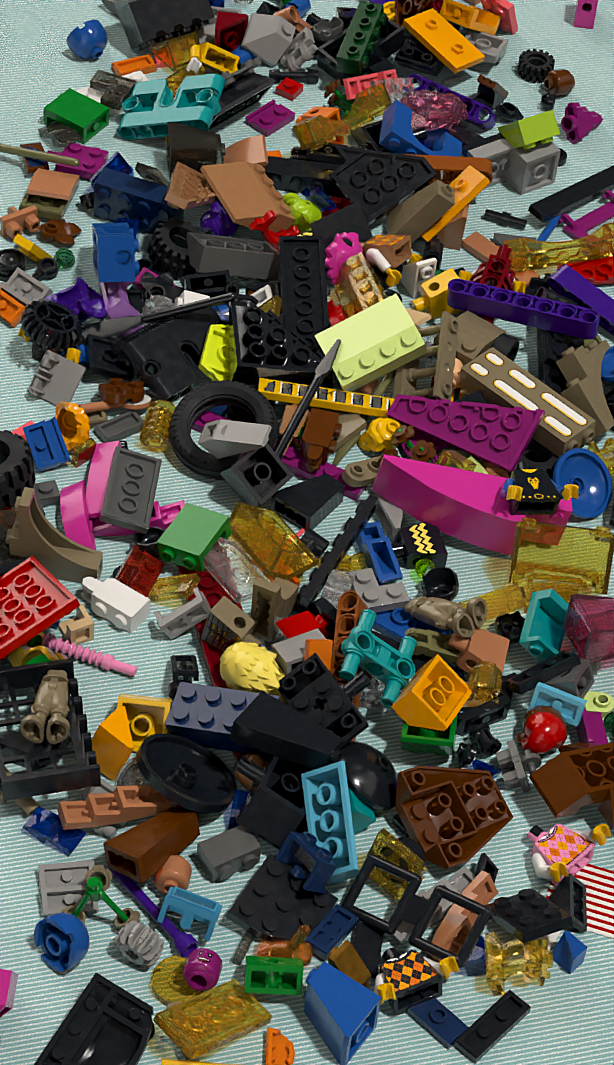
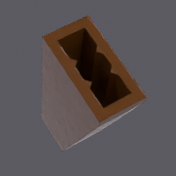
M175 805L104 842L107 867L143 883L163 867L171 855H177L200 835L197 812Z

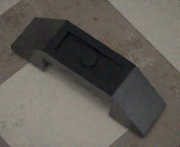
M515 672L507 676H500L493 681L491 699L484 704L474 708H467L462 713L458 712L456 735L464 736L481 723L492 725L507 718L514 692L507 691L504 682L517 675Z

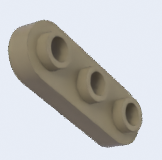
M381 456L346 465L342 472V479L352 487L373 484L380 467L378 460Z

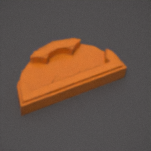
M267 1027L265 1065H293L295 1059L293 1043L282 1035L280 1030Z

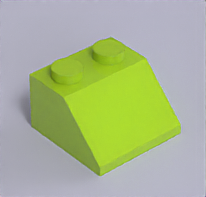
M553 110L498 127V131L514 148L523 146L524 150L535 147V142L541 141V144L554 141L552 136L560 134Z

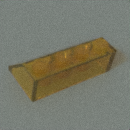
M362 252L351 256L342 264L335 293L346 318L387 298L374 269Z
M237 502L229 517L232 529L231 537L239 542L244 552L251 556L252 562L263 570L265 577L274 580L276 577L289 580L319 563L318 558L276 512Z

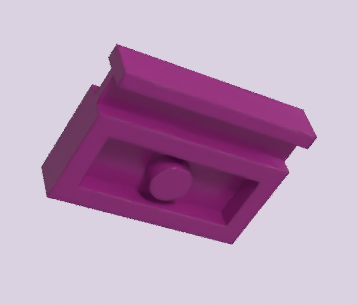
M273 99L246 116L245 124H251L253 129L268 137L295 120V113L282 104L277 105Z

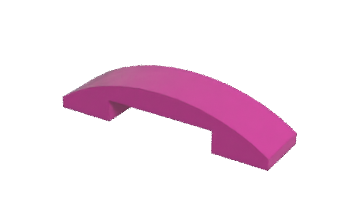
M82 480L61 489L60 508L66 537L80 545L96 550L95 537L90 530L85 499L87 487L86 482Z

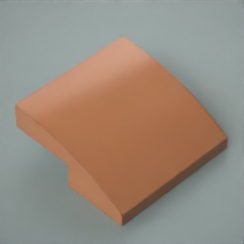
M263 135L240 140L222 151L224 163L247 161L252 164L258 163L262 167L268 165L266 142Z
M38 168L32 176L27 193L70 200L74 197V190L79 184L80 175Z

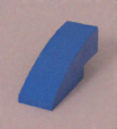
M380 521L367 523L356 539L367 567L372 568L379 584L402 580L403 575L388 536L385 537Z

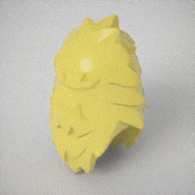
M243 641L230 645L220 657V673L228 688L255 693L264 691L269 695L280 696L281 702H286L278 691L280 687L279 680L286 675L275 661L277 654L267 651L265 647H259L257 643Z

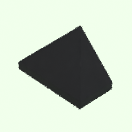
M568 873L569 876H564L549 900L570 914L573 927L584 933L587 931L586 885L571 873Z

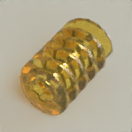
M156 400L150 403L147 408L142 432L140 433V442L146 449L152 452H163L168 447V442L170 441V421L176 408L171 402Z

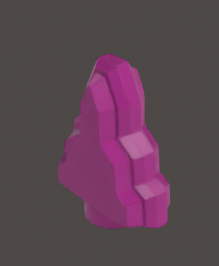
M568 103L565 108V116L561 120V127L566 132L567 139L572 144L582 142V138L588 136L591 129H596L602 123L603 118L599 113L588 111L586 107H581L579 103Z

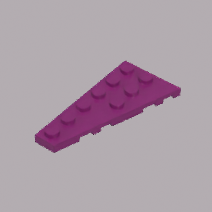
M397 394L387 412L388 418H393L406 426L412 425L415 430L509 473L514 471L515 466L518 464L545 414V411L542 409L499 407V405L466 401L460 403L451 402L448 399L432 400L426 399V397Z

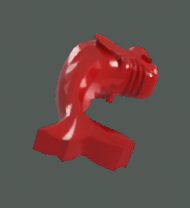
M268 210L262 218H256L249 227L252 231L261 230L264 240L279 251V236H295L301 234V232L295 225L286 230L282 228L278 233L271 231L268 227L277 216L273 210Z

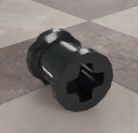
M481 723L470 731L469 738L474 730L480 731L481 734L476 744L481 749L480 753L484 758L491 757L500 750L502 743L494 738L487 723Z

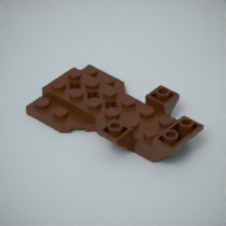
M579 742L560 746L558 749L559 755L530 775V780L555 818L577 814L581 806L602 802L598 810L610 828L614 829V742L608 744Z

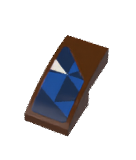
M41 142L20 144L21 148L45 152ZM23 157L24 167L28 173H34L38 168L49 170L47 161Z

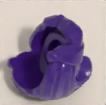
M220 200L214 201L210 206V210L204 213L200 219L202 231H210L212 235L231 237L240 226L232 221Z

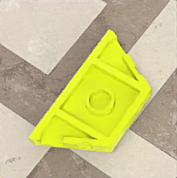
M229 324L210 325L207 331L198 368L212 381L230 380Z

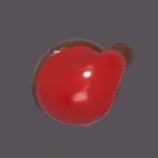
M538 705L530 709L524 716L523 732L518 733L516 742L522 746L524 751L530 750L531 753L538 755L556 750L563 746L567 739L568 730L565 719L556 709L550 706Z

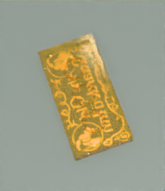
M233 979L156 1013L153 1021L190 1060H193L269 1024L273 1016L250 993H245L244 987L236 979Z

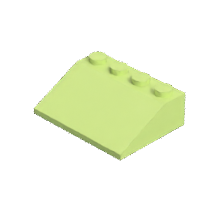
M397 294L314 335L324 355L328 353L337 339L341 340L332 370L343 391L349 392L428 353L424 340Z

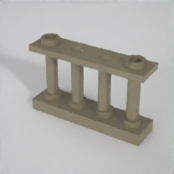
M447 311L442 312L441 324L425 328L415 324L421 337L440 334L439 345L426 347L428 353L396 369L393 391L394 399L397 394L426 398L435 397L438 400L448 399L451 401L459 320ZM437 355L436 366L418 369L420 358ZM435 375L434 387L416 390L417 379Z

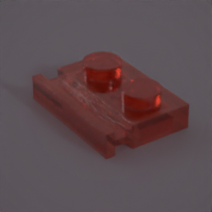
M135 544L115 579L143 596L148 597L164 564L148 552L139 550V546Z

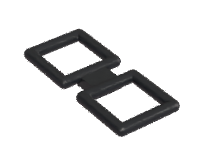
M369 854L341 906L357 916L359 921L388 935L396 933L401 921L415 926L408 938L411 946L440 960L451 956L455 957L458 967L463 968L492 914L491 909L442 885H437L429 900H426L416 895L422 883L420 875L375 854ZM374 867L409 882L389 922L354 906ZM442 898L478 915L458 955L422 938Z

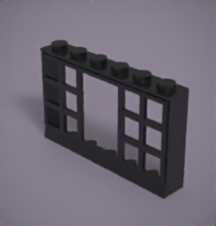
M73 658L0 669V692L9 691L11 701L0 703V709L13 708L15 717L13 719L0 720V727L20 724L24 717H20L18 706L34 704L35 697L16 700L14 690L33 687L36 696L41 680L47 674V671L63 670L67 672L69 680L68 706L70 711L66 719L70 724V736L73 747L7 758H3L0 746V791L2 792L3 802L86 787H101L100 766L97 764L95 751H92L91 733L88 732L86 714H83L82 697L79 696L77 678H74ZM75 753L78 765L58 768L55 756ZM50 757L52 769L32 772L30 760ZM25 763L27 773L7 776L5 764Z

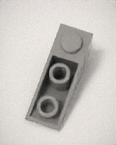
M220 419L205 424L198 444L219 459L263 448L269 440L268 436L272 427L264 424Z

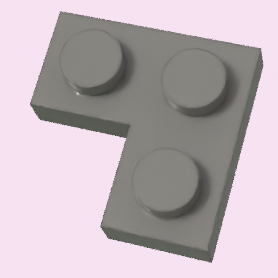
M372 568L348 572L347 579L352 591H355L366 603L368 609L375 613L405 608V605L410 601L403 582L379 586Z

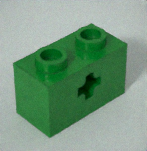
M246 956L245 993L302 996V958Z

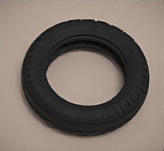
M230 380L209 382L186 394L176 406L169 427L170 442L174 453L181 463L195 474L214 480H225L220 473L242 453L217 459L194 443L191 438V429L195 420L203 412L217 406L239 407L248 412L256 424L270 425L272 427L267 442L272 449L275 447L278 436L277 417L268 399L252 386Z

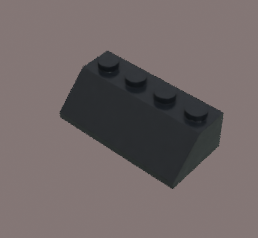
M254 72L247 76L244 74L239 76L233 84L223 89L219 100L221 110L213 117L209 130L258 103L274 85L275 80Z

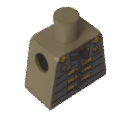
M223 596L209 611L201 639L223 652L230 645L242 641L257 643L259 647L262 645L260 640L252 636L255 621L227 597Z

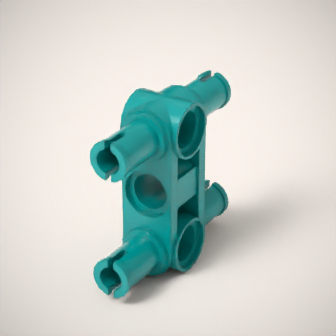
M364 609L361 611L357 626L350 631L349 637L343 640L341 644L345 659L339 671V677L345 681H350L355 677L358 667L364 669L385 683L386 686L380 698V704L384 707L392 708L391 706L398 698L400 690H403L408 680L415 675V665L411 658L417 646V641L412 637L404 636L401 638L399 649L396 650L371 633L374 622L377 619V614L372 610Z

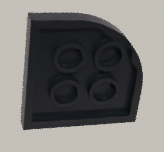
M270 853L228 911L226 917L247 932L266 941L275 943L295 939L299 941L309 936L335 906L338 898L326 891V894L305 890L303 885L307 880L294 877L291 874L293 868L286 863L277 861L275 856Z

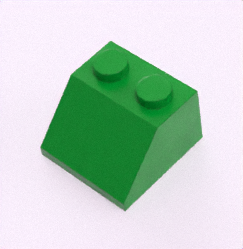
M456 715L445 731L409 726L404 721L400 741L401 750L412 753H435L439 756L454 755L458 715Z

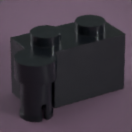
M229 270L185 275L184 278L185 290L207 295L210 298L230 292L239 294V286L232 283L231 287Z

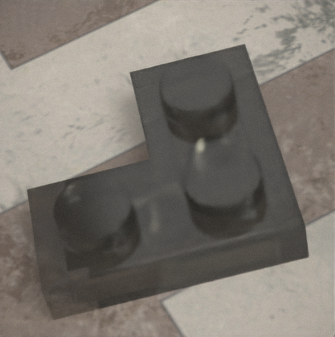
M98 70L90 80V88L105 92L100 98L101 104L111 109L120 110L123 102L131 95L136 80Z

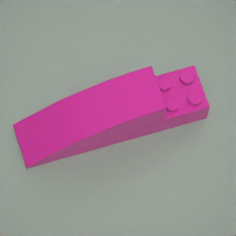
M385 454L372 486V491L415 519L438 527L439 531L467 543L510 556L513 555L520 536L558 543L572 513V498H570L568 501L560 500L554 515H511L509 501L502 499L500 496L503 484L509 478Z

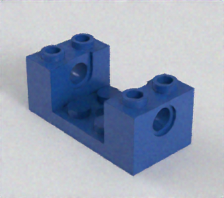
M92 223L93 268L98 281H135V275H139V261H135V253L139 252V241L134 239L133 228H129L128 223Z

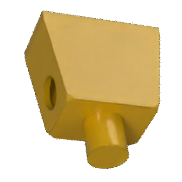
M450 268L422 283L420 286L421 297L411 301L413 310L420 312L425 310L427 314L431 315L432 319L442 317V312L444 311L450 314L462 312V310L451 308L447 304L449 281L460 279L455 271Z

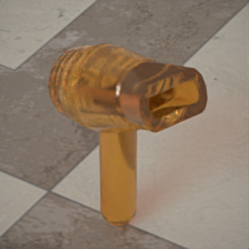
M301 925L291 940L272 942L260 939L257 956L302 958L303 966H308L312 960L313 951L311 944L303 941L310 933L309 926Z

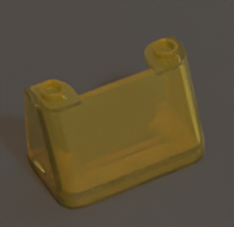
M522 518V521H518L515 527L507 570L508 582L521 585L522 578L527 577L528 582H533L534 578L581 584L582 588H587L588 584L591 587H595L594 592L596 594L607 595L614 553V533L610 532V528L597 526L596 529L541 523L536 522L533 518Z

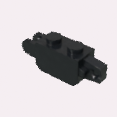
M313 140L308 144V147H293L290 159L343 165L345 162L336 152V147L348 146Z

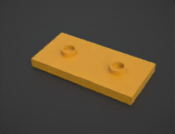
M433 8L403 21L402 25L454 74L477 65L485 59V55Z
M469 165L449 184L454 190L455 205L420 237L429 242L490 184L488 178Z

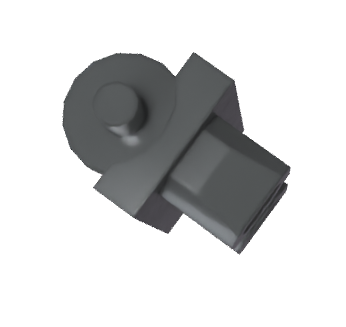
M515 740L507 741L508 749L496 753L501 770L512 766L515 767L514 770L502 773L506 788L510 790L522 787L524 793L531 791L525 771H529L530 775L536 771L542 764L541 757L536 753H531L530 750H525L523 752L524 756L520 757Z

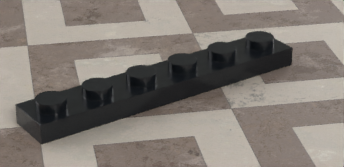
M370 494L365 502L363 500L359 502L355 510V517H349L344 526V533L336 536L332 544L333 549L331 552L327 550L322 557L321 567L319 569L315 568L312 571L308 586L303 585L297 595V598L300 599L298 610L301 612L308 611L310 603L314 602L375 513L378 497Z

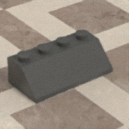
M187 232L190 265L197 270L198 274L229 270L230 276H236L242 280L256 278L261 282H269V280L278 281L280 273L279 251L267 241Z

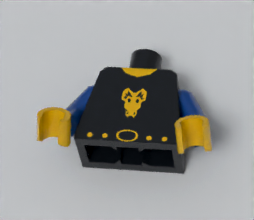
M520 462L515 466V470L512 471L510 478L505 480L500 496L502 499L509 501L511 515H554L561 499L564 501H568L570 498L578 499L579 486L568 484L560 487L550 479L545 470L530 469L527 462Z

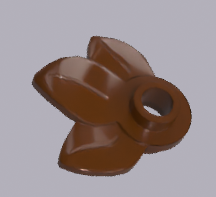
M50 219L47 223L40 226L39 232L41 233V238L46 241H57L61 244L74 245L75 242L72 236L80 234L82 230L74 223H66L65 219L61 221Z

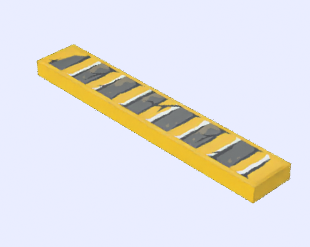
M259 378L258 391L268 400L300 404L309 385ZM319 387L309 406L388 418L387 412L395 399Z

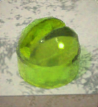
M421 559L416 563L415 571L419 578L423 579L424 573L430 567L431 569L435 568L434 563L430 559Z

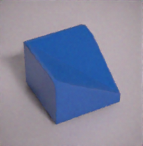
M566 930L550 957L571 974L584 962L588 947Z

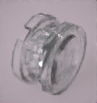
M136 757L130 759L121 768L115 779V787L150 785L142 776L137 766Z

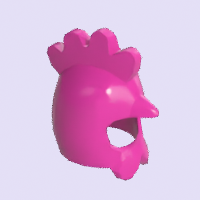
M337 233L333 242L324 250L327 277L333 285L338 283L340 276L354 271L362 261L363 249L358 241L359 235L357 233ZM343 239L351 241L352 247L348 246Z

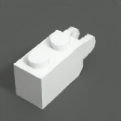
M89 576L83 578L81 586L84 588L81 592L82 599L91 604V610L97 616L107 619L116 627L124 629L131 634L149 616L150 599L114 578L106 579L104 582Z

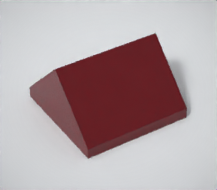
M218 11L214 45L231 53L242 44L249 16L247 14Z

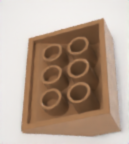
M242 161L206 165L200 168L234 223L250 228L249 225L256 218H262L268 210H273L277 217L268 229L278 233L282 228L284 230L290 228L296 220L291 213V208L285 204L282 199L283 196L273 186L274 182L267 177L264 167L260 164Z

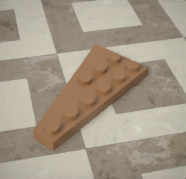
M177 161L164 199L168 201L167 204L175 209L182 208L186 210L219 200L202 173Z

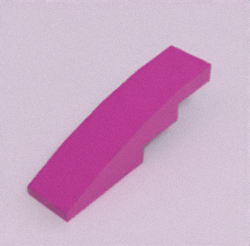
M120 441L96 445L89 470L85 496L88 518L100 517L113 453L116 446L121 447Z
M184 500L161 507L159 502L155 501L149 527L153 526L166 530L185 506ZM100 517L89 518L90 530L94 536H123L139 533L99 521Z

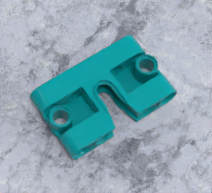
M218 74L186 76L180 84L174 100L173 90H170L167 86L166 79L136 82L130 97L122 104L126 114L122 116L117 129L118 135L126 140L207 132L213 117L221 110L219 100L225 86V79Z

